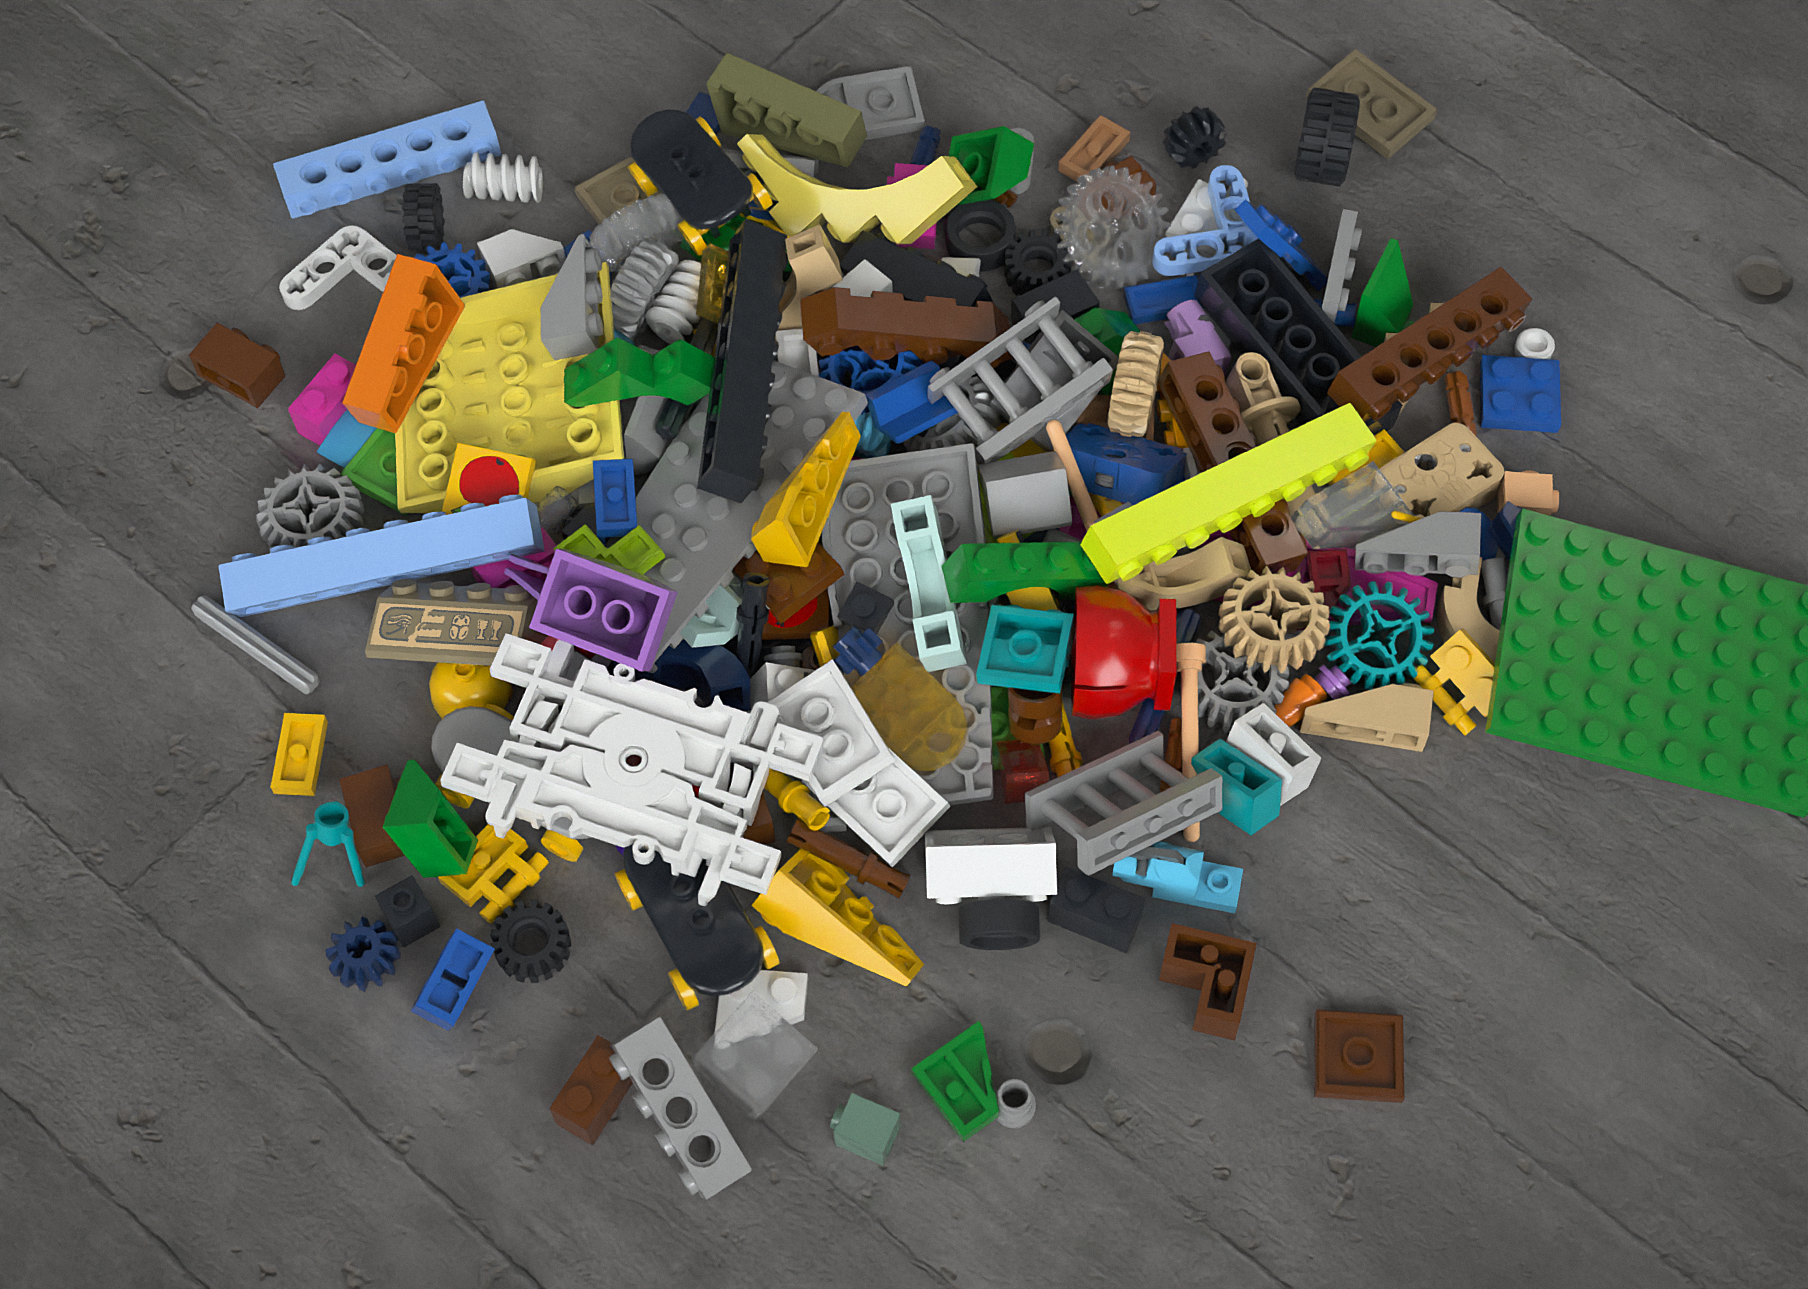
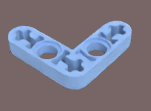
M1222 165L1212 171L1208 183V194L1218 230L1166 237L1159 240L1154 247L1152 265L1158 273L1165 276H1175L1202 272L1240 250L1242 247L1236 245L1237 242H1242L1245 247L1258 239L1243 220L1231 221L1224 215L1226 210L1236 209L1245 199L1249 201L1244 179L1239 170L1229 165ZM1220 181H1225L1227 185L1231 186L1229 197H1226L1225 185L1219 183ZM1224 244H1225V250H1228L1227 254H1224V253H1223V252H1224ZM1201 245L1211 246L1216 251V255L1210 258L1202 257L1197 253L1196 248ZM1185 249H1189L1188 259H1187V252L1184 253ZM1170 252L1172 257H1176L1175 260L1169 261L1168 256H1164V253Z

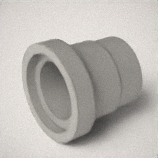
M1011 1079L1004 1082L995 1093L999 1110V1117L996 1120L1008 1128L1023 1127L1034 1117L1036 1110L1034 1095L1028 1085L1021 1080ZM1017 1093L1024 1097L1026 1103L1019 1108H1011L1002 1099L1008 1094Z

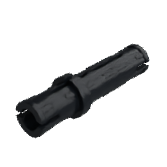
M755 572L748 573L743 577L742 603L737 607L736 619L739 621L736 657L743 664L750 679L759 670L763 627L769 619L766 600L770 580L768 576Z

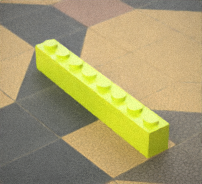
M1348 403L1091 525L1080 545L1106 584L1119 578L1122 581H1127L1138 575L1145 565L1152 562L1160 565L1171 559L1180 548L1188 546L1189 549H1193L1205 542L1210 534L1220 530L1222 533H1226L1239 525L1243 520L1242 518L1253 514L1254 517H1259L1269 511L1275 502L1283 498L1286 502L1292 501L1299 497L1307 489L1306 487L1314 483L1317 486H1322L1330 482L1337 476L1339 471L1345 468L1349 471L1359 468L1369 459L1367 454L1377 440L1352 404Z

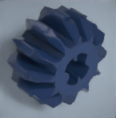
M362 916L358 927L354 928L350 922L344 921L343 926L346 932L343 935L331 933V940L335 946L326 949V957L332 962L329 965L331 974L334 977H340V982L346 988L356 983L358 989L365 992L369 981L372 980L377 986L382 987L383 979L381 975L383 973L395 975L396 968L392 962L401 959V952L398 947H395L398 941L393 931L386 932L387 928L384 922L380 920L370 925L369 920Z

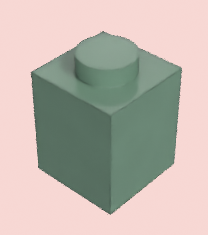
M852 1093L847 1105L841 1103L838 1105L830 1124V1128L834 1129L835 1145L884 1166L901 1128V1113Z

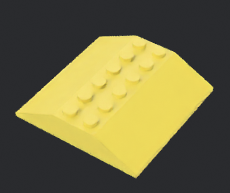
M606 262L602 263V270L597 271V280L600 283L603 295L602 303H598V313L603 323V335L599 336V348L615 339L612 301L610 298L609 266ZM558 274L460 298L465 304V308L400 428L395 433L398 510L401 513L442 512L457 443L535 459L536 464L528 499L534 504L564 497L593 480V461L624 459L620 400L582 407H573L564 403V369L589 354L554 360L541 341L540 307Z

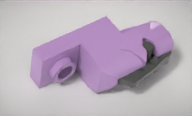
M1188 300L1175 306L1166 315L1170 321L1164 322L1174 341L1168 358L1173 361L1210 351L1215 363L1221 367L1225 375L1231 360V354L1228 350L1231 342L1230 339L1213 322L1211 316L1199 305L1197 300Z

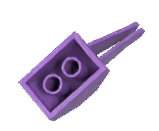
M556 548L550 568L525 557L510 554L509 561L514 564L547 574L544 582L525 572L509 567L505 569L504 574L515 580L538 600L529 628L634 669L651 671L678 593L676 590L653 578L616 564L566 549Z

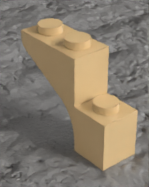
M820 224L785 239L788 260L793 269L786 282L784 295L779 302L782 320L777 331L802 329L800 299L813 295L817 291L827 290L834 284L843 281L839 259Z

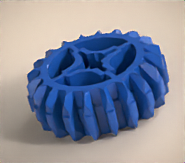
M858 345L843 349L839 354L825 355L826 359L819 360V367L822 371L819 377L844 386V375L847 370L852 373V384L849 388L866 395L922 366L923 362L911 350L896 354L898 365L896 370H892L889 367V359L874 361ZM868 404L861 415L870 412Z

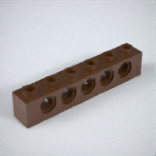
M1500 267L1340 370L1327 394L1339 407L1351 403L1364 422L1370 418L1377 421L1391 409L1393 403L1398 400L1404 403L1414 396L1423 383L1427 382L1429 385L1435 383L1444 375L1447 367L1454 364L1458 367L1466 362L1479 346L1482 349L1489 347L1497 340L1500 332L1507 329L1509 332L1515 330L1526 319L1527 316L1524 314V311L1532 301V298Z
M1210 351L1167 363L1157 382L1201 473L1257 447L1254 434L1247 429L1241 417L1239 403L1231 396L1224 382L1223 371L1215 363ZM1284 498L1275 502L1269 511L1259 517H1254L1253 514L1242 518L1241 523L1229 531L1234 542L1244 545L1251 570L1261 576L1262 570L1266 566L1272 574H1278V571L1283 566L1286 573L1293 572L1308 554L1305 538L1301 532L1297 531L1290 517L1288 503ZM1264 530L1270 532L1272 536L1265 533Z

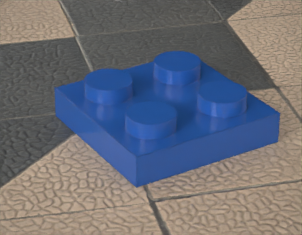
M1482 355L1480 361V428L1558 433L1561 427L1560 361Z

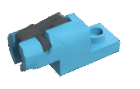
M1158 841L1114 863L1112 876L1119 877L1128 883L1152 887L1153 898L1235 913L1243 869L1202 861L1204 851Z

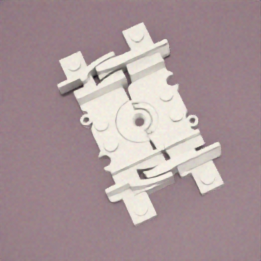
M506 633L490 667V673L492 677L527 688L509 728L512 741L504 740L497 756L457 743L440 779L442 787L489 802L490 805L485 814L486 821L494 826L496 837L502 839L505 838L507 831L512 827L515 818L531 822L532 827L539 829L542 821H544L546 828L551 830L556 819L565 817L572 821V825L569 828L571 838L585 834L623 848L633 844V857L639 864L650 863L654 859L655 851H658L663 861L671 863L672 874L676 876L681 872L695 877L702 859H706V866L709 867L698 893V904L705 907L715 897L721 881L767 895L781 858V851L744 839V832L747 825L752 826L760 797L769 775V768L810 781L823 747L824 738L777 723V726H775L779 717V709L775 705L762 701L755 703L751 714L723 705L719 696L714 697V702L711 706L700 708L694 703L697 698L696 688L683 692L646 679L635 682L634 668L621 663L615 667L614 676L609 675L604 665L584 659L581 669L576 670L573 680L566 679V676L575 656L574 645L558 640L551 651L549 647ZM558 705L563 706L560 714ZM633 754L642 758V762L635 767L629 766L626 763L627 757ZM730 762H733V763H734V771H733L732 783H731V786H730V789H729V783H730ZM745 767L751 768L752 771H753V782H752V784H751V770H749V769H747V768H745ZM692 785L700 787L699 799L694 797ZM643 849L647 850L646 853H640Z

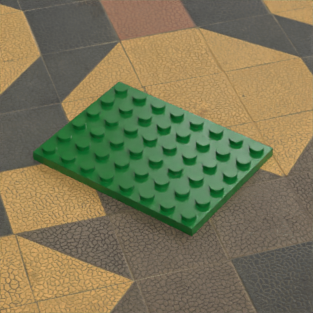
M1522 508L1516 518L1485 733L1804 818L1808 815V585Z

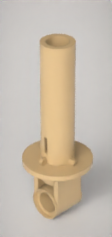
M1249 352L1239 357L1226 379V386L1231 396L1238 401L1241 417L1247 429L1254 434L1256 443L1259 446L1289 432L1287 423L1298 415L1301 407L1296 398L1281 396L1269 363L1263 356ZM1310 485L1306 487L1307 489L1299 497L1287 503L1290 517L1297 531L1303 534L1305 540L1317 542L1328 536L1331 530L1314 489Z

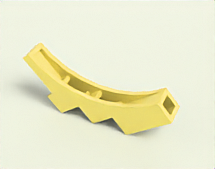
M746 134L737 143L744 153L742 158L751 170L758 172L765 182L763 187L769 196L775 201H779L769 213L775 220L774 225L789 237L819 224L822 226L828 221L827 228L834 238L843 243L855 242L862 230L869 233L882 222L880 228L891 242L912 244L977 188L956 157L941 156L919 173L891 185L867 190H852L827 184L803 173L782 157L763 135Z

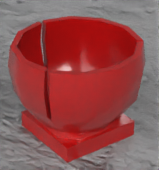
M1098 585L1077 587L1074 601L1075 635L1072 645V679H1075V681H1071L1072 716L1087 719L1120 716L1147 698L1154 700V710H1170L1177 673L1176 599L1159 598L1157 610L1151 611L1123 590Z

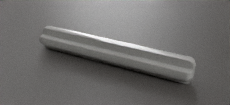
M202 595L192 604L191 610L197 618L304 694H311L320 684L317 673L241 619L226 612L224 607L208 596Z

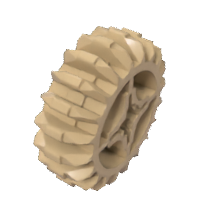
M1130 331L1124 337L1114 377L1108 413V426L1111 432L1120 433L1121 436L1142 437L1148 430L1164 349V342L1160 336L1144 331Z
M1266 566L1262 570L1261 576L1250 570L1246 575V580L1237 578L1233 583V588L1225 592L1223 604L1220 605L1218 614L1221 618L1219 622L1220 633L1225 634L1223 640L1225 647L1234 646L1233 654L1235 659L1246 655L1248 657L1246 662L1248 668L1254 665L1255 662L1262 663V669L1265 673L1270 669L1271 665H1276L1281 674L1286 670L1288 663L1298 670L1302 666L1303 659L1311 662L1316 655V651H1320L1323 648L1326 640L1325 635L1328 634L1330 628L1328 621L1330 614L1329 606L1323 605V593H1313L1315 587L1313 581L1302 584L1300 582V572L1293 575V577L1286 576L1284 566L1278 571V574H1272ZM1264 600L1263 604L1252 606L1249 611H1243L1250 604ZM1299 628H1306L1298 636L1285 640L1286 634L1295 633Z

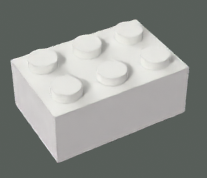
M1039 827L1033 831L1028 828L931 830L925 833L927 898H936V903L956 904L961 902V897H979V900L1004 899V896L1020 895L1022 900L1037 902L1047 900V895L1057 894L1056 843L1051 827Z

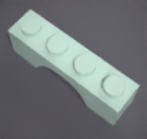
M928 495L892 503L891 509L897 540L911 594L912 620L920 660L926 672L967 664L956 604L954 602L950 603L941 567L947 558L938 511L932 496Z

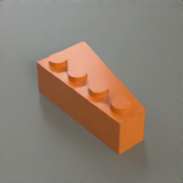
M400 254L396 256L342 402L359 423L397 433L465 308V304L434 263Z

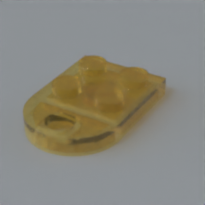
M898 642L851 686L887 747L910 768L921 771L939 769L952 762L962 751L967 739L968 724L961 705ZM944 732L950 735L951 744L948 749L943 752H934L929 749V740L934 734Z

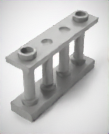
M1056 296L1047 303L1043 300L1035 303L1026 311V318L952 370L948 367L943 368L929 381L931 383L928 386L927 398L933 404L945 395L979 439L977 441L978 447L975 450L978 464L995 462L1007 453L1014 451L1046 428L1050 420L1059 419L1111 380L1113 369L1104 358L1094 365L1091 361L1086 362L1053 320L1058 316L1060 301ZM1038 329H1041L1074 372L1072 374L1074 379L1063 387L1052 382L1021 342ZM1007 351L1010 352L1042 393L1040 397L1042 402L1032 409H1029L1028 406L1023 407L990 365L991 362ZM976 373L1010 416V424L999 432L996 429H990L958 387Z
M1156 731L1026 792V825L1028 829L1033 831L1054 821L1077 839L1078 868L1089 876L1221 811L1222 775L1211 768L1190 779L1163 760V734ZM1153 773L1170 785L1171 788L1156 795L1137 780ZM1121 789L1136 800L1138 804L1126 810H1121L1104 796ZM1088 805L1104 817L1105 820L1088 827L1070 812Z

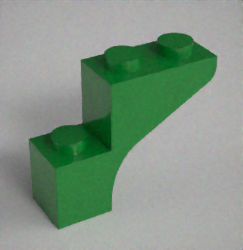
M617 337L564 369V403L573 407H582L639 396H661L674 399L688 406L710 393L714 356L681 339L651 355Z

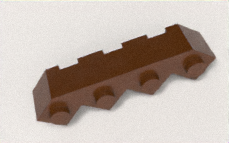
M833 287L800 299L803 340L822 357L825 355H836L843 349L858 345L874 361L888 360L898 353L911 350L924 363L933 361L938 365L946 362L949 358L961 354L967 359L1010 329L1009 319L993 302L977 301L975 307L957 306L956 299L933 296H925L923 302L905 301L901 293L872 291L870 297L852 296L850 288ZM1007 351L991 362L990 365L992 368H995L1000 363L1013 359V356Z

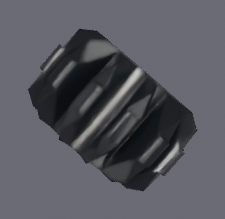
M1195 106L1188 113L1182 111V115L1178 119L1171 120L1172 126L1163 131L1165 135L1163 141L1165 150L1170 158H1173L1175 163L1181 168L1190 166L1194 169L1202 162L1207 164L1208 159L1212 156H1218V149L1226 145L1224 139L1227 135L1224 129L1225 125L1209 107L1200 109L1198 106Z

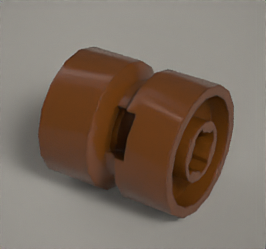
M1062 686L1060 693L1008 687L1009 728L1013 736L1024 743L1041 744L1055 739L1062 728Z

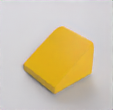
M832 625L811 632L810 638L819 666L822 667L839 655L833 648V645L839 640L838 629Z

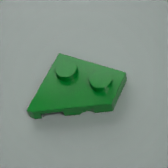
M979 1021L911 1068L914 1078L963 1142L999 1117L983 1025Z

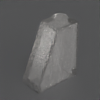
M1373 461L1308 498L1290 517L1297 530L1303 534L1313 549L1356 547L1359 543L1410 524L1409 522L1394 519L1391 516L1393 511L1413 515V513Z

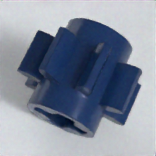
M853 626L833 645V648L840 654L834 659V662L846 675L855 670L860 676H863L883 657V654L877 649L883 641L870 627L862 633L856 626Z

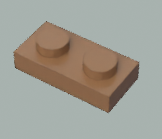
M1100 115L1059 161L1058 171L1076 182L1084 178L1089 180L1102 172L1107 164L1112 162L1130 141V131Z

